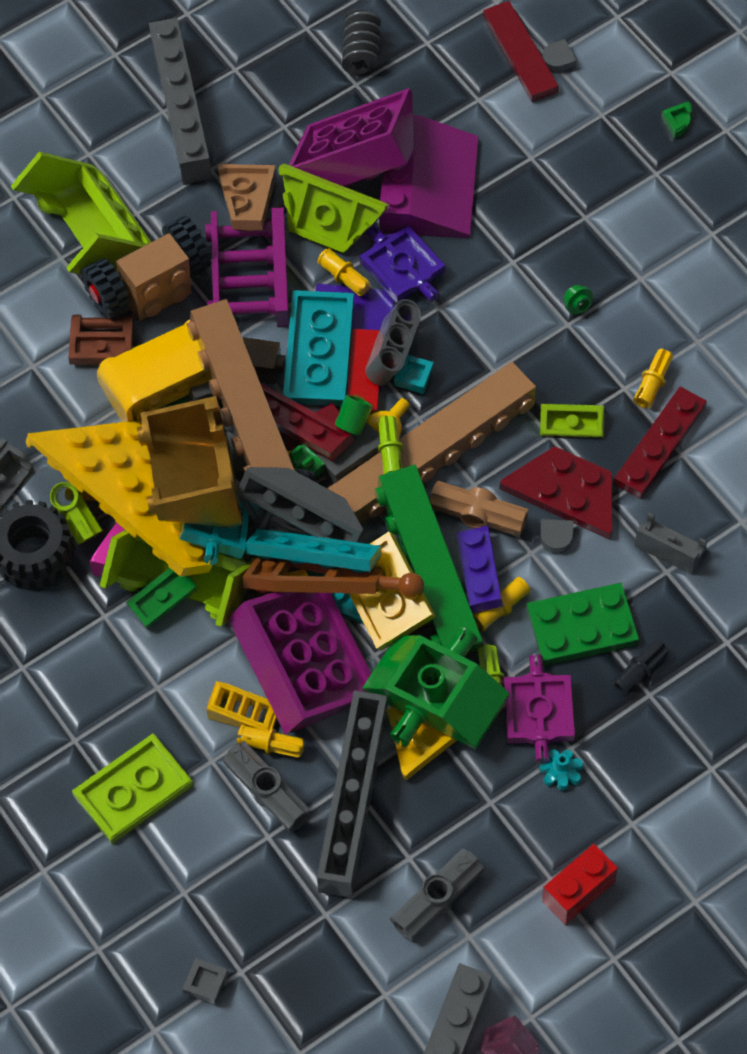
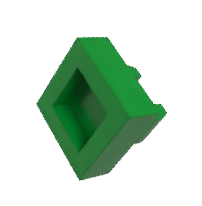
M304 443L301 446L298 445L288 455L294 471L309 469L315 472V478L325 471V463Z

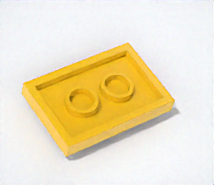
M387 532L370 543L381 546V558L373 568L383 570V576L401 578L406 573H413L394 534ZM379 589L376 594L349 593L376 648L381 651L401 636L408 635L436 617L424 592L415 599L405 598L399 591Z

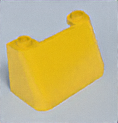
M190 320L178 328L116 357L106 358L100 363L97 370L98 383L121 422L141 420L140 413L159 409L188 395L191 387L212 380L209 369L203 370L200 364L198 352L201 349L198 341H192L188 333L187 323Z

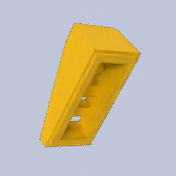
M216 681L206 708L208 719L240 727L243 724L267 731L271 728L274 729L277 717L268 699L233 685ZM223 698L228 699L225 708L220 707ZM236 702L241 703L238 713L232 712ZM249 705L254 706L251 718L245 717ZM265 709L268 711L264 722H258L261 710Z

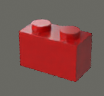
M593 844L543 887L542 902L566 926L616 882L618 867Z

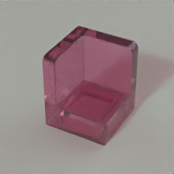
M514 1015L486 1029L481 1051L484 1054H537L539 1046L517 1016Z

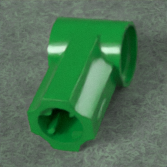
M346 395L341 404L335 425L349 433L361 435L373 405L359 395Z

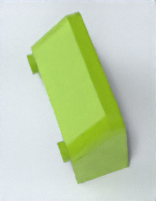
M39 151L11 185L14 191L34 195L38 201V207L43 212L61 215L82 245L83 249L66 267L70 273L80 274L81 269L102 258L107 259L114 266V270L117 271V260L151 243L106 176L91 164Z
M124 530L111 537L99 587L107 588L117 582L125 590L138 591L139 588L146 587L169 569V566L164 560L159 559L152 553L153 548L141 537L137 536L134 538L129 532ZM219 552L218 562L212 565L210 572L189 575L197 585L198 590L188 598L205 603V610L210 612L209 616L216 619L215 625L222 627L229 622L227 618L243 602L247 593V589L243 588V575L256 557L243 554L242 558L238 559Z

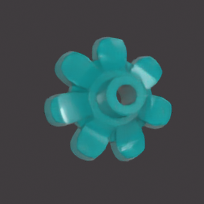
M555 749L550 750V761L548 763H543L542 761L539 766L541 773H547L543 778V782L549 787L557 782L559 790H567L569 787L568 781L573 785L581 783V776L577 771L583 769V762L579 758L573 759V752L570 750H565L561 754Z

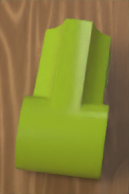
M60 482L52 488L50 501L58 509L59 513L63 514L66 518L69 530L78 545L92 539L103 531L85 501L83 494L70 482ZM66 487L70 488L74 493L73 502L67 506L63 505L59 500L60 491Z

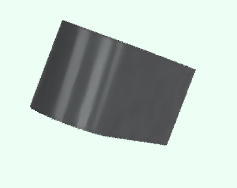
M411 300L399 301L382 322L365 370L368 379L376 385L381 386L389 383L404 366L421 319L420 308Z

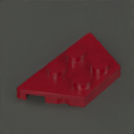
M554 446L506 476L500 482V490L565 520L574 521V524L610 540L612 536L611 471Z

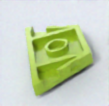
M282 164L279 166V176H283L285 187L283 199L284 205L288 210L287 222L289 232L342 253L349 250L389 207V204L290 165Z

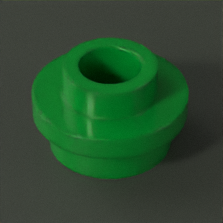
M582 285L572 286L563 297L566 310L573 315L587 311L593 301V292L588 287Z

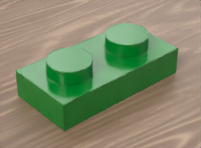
M169 568L129 599L126 604L148 630L196 592L198 587L189 576L180 577Z

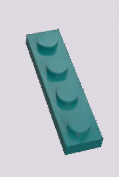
M258 528L246 542V554L257 555L262 559L278 558L289 560L294 564L306 562L319 564L323 568L340 567L351 569L353 572L363 573L370 572L380 560L381 546Z

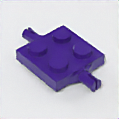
M373 224L372 228L370 227L366 231V234L370 236L375 244L371 249L360 255L361 265L396 303L417 291H421L429 302H434L440 293L436 291L430 282L445 272V264L408 225L396 233L384 235L377 225Z

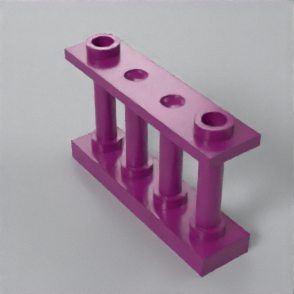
M284 207L271 208L272 220L266 221L263 230L254 231L233 230L232 225L219 226L217 211H211V224H205L206 241L212 242L213 300L207 301V305L221 301V289L269 287V290H275V297H269L268 301L229 303L233 315L270 313V316H276L277 327H289ZM267 236V239L273 238V246H267V249L220 251L219 238ZM268 261V264H274V271H268V275L220 277V264Z

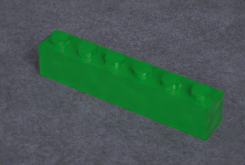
M416 464L380 475L378 478V488H375L374 492L379 506H385L389 517L385 518L387 529L390 533L396 535L400 548L413 573L423 578L425 584L423 592L436 615L434 619L424 624H429L433 635L429 636V639L447 648L457 634L458 629L465 627V634H467L468 630H471L478 637V640L473 644L467 655L477 652L478 648L482 646L483 641Z

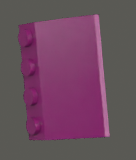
M411 89L402 90L307 125L289 165L346 188L353 185L356 181L365 178L366 180L374 179L382 172L390 169L393 171L402 169L407 165L414 148L413 93Z
M413 115L414 148L407 165L397 171L390 169L383 172L380 201L389 204V207L379 217V229L382 233L393 234L408 225L417 235L470 238L478 136L421 115Z
M273 592L243 602L227 618L285 735L312 726L350 708L354 691L363 692L362 687L371 675L331 593Z

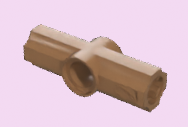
M441 481L435 483L430 497V504L433 510L458 517L463 524L475 529L488 525L490 528L518 537L523 533L529 512L527 508L498 500L495 494L487 489L474 487L471 490H466Z

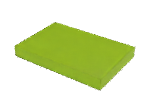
M152 733L73 789L72 794L109 842L113 844L193 786V781L154 733Z

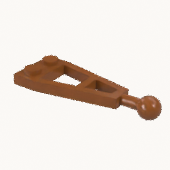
M259 556L255 558L243 575V588L254 589L259 593L272 591L376 594L379 589L399 591L405 598L415 599L423 593L425 588L423 578L412 572L398 578L383 576V570L374 568L370 572L357 573L347 568H323L319 564L306 562L294 564L285 559H262ZM291 567L326 574L324 577L286 576Z

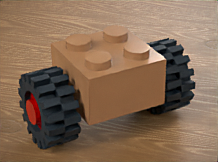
M184 215L163 226V237L117 260L116 272L114 266L105 258L81 269L80 275L82 276V282L85 284L84 288L89 293L90 300H93L95 308L99 309V313L107 319L130 308L136 318L141 321L147 317L157 315L162 309L173 303H179L192 294L190 275L210 265L212 257L209 253V247L205 244L207 242L205 237H202L201 230L196 228V223L191 221L189 216Z

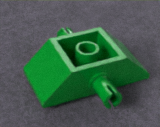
M460 627L447 648L421 635L401 636L389 646L362 687V691L387 695V704L404 712V715L390 733V737L399 744L402 740L401 745L408 747L421 724H427L475 750L510 697V693L477 663L465 658L473 644L478 640V637L471 630H468L467 634H465L466 628Z

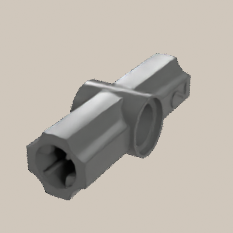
M245 741L235 744L228 750V753L223 758V763L253 794L256 803L264 806L289 833L294 830L297 831L305 824L311 815V810L281 780L280 774L276 769L269 767ZM269 782L275 785L273 789L268 791L259 789L263 783Z
M463 848L439 872L427 877L423 882L422 888L390 917V921L396 930L404 938L412 941L438 915L449 911L452 902L484 872V867L478 858ZM433 890H442L446 895L442 899H433L429 896V893Z

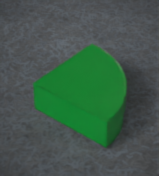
M689 101L662 111V119L674 139L687 131L692 116V107Z

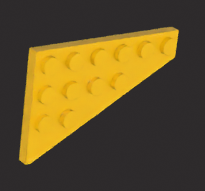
M141 420L28 433L26 439L28 448L34 446L48 458V465L61 472L63 477L81 493L87 491L100 502L99 508L106 514L111 515L134 538L139 536L153 548L152 553L159 559L164 560L176 574L182 577L210 572L212 568L210 561L208 564L204 561L205 547L179 539L181 523L159 521L157 515L151 516L147 496L152 495L154 483L147 445L141 446L138 438L137 427L142 426Z

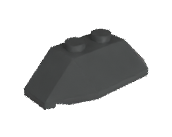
M248 467L238 487V499L243 502L247 513L259 529L358 542L363 531L346 498L290 468Z

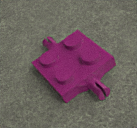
M535 654L529 656L530 673L521 677H504V688L510 693V697L505 703L507 744H535V762L541 763V751H543V763H548L550 761L548 744L574 741L575 739L571 675L543 673V656L537 654L536 666Z

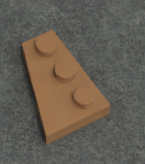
M217 164L232 229L246 231L263 230L277 176L276 165Z

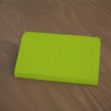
M541 404V436L603 437L604 406Z

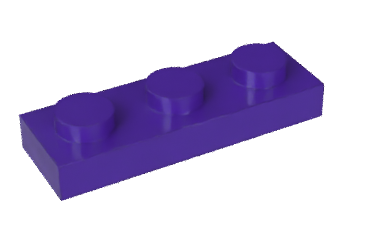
M488 525L457 532L468 604L472 614L503 607Z

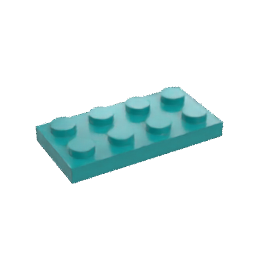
M292 290L283 388L284 396L298 404L328 406L333 403L335 406H341L347 395L354 293Z

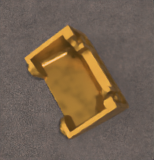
M213 396L140 413L142 426L137 427L140 445H147L154 483L152 495L147 496L151 516L157 515L159 521L225 528L243 525L229 441L217 397Z

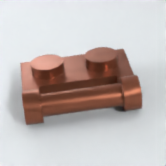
M82 314L72 315L68 355L69 364L100 365L106 358L116 357L133 348V332L135 328L134 314H124V317H110L107 319L105 317L82 318ZM123 329V332H82V330Z

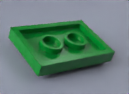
M622 583L527 603V613L539 654L543 656V666L632 647L639 643Z

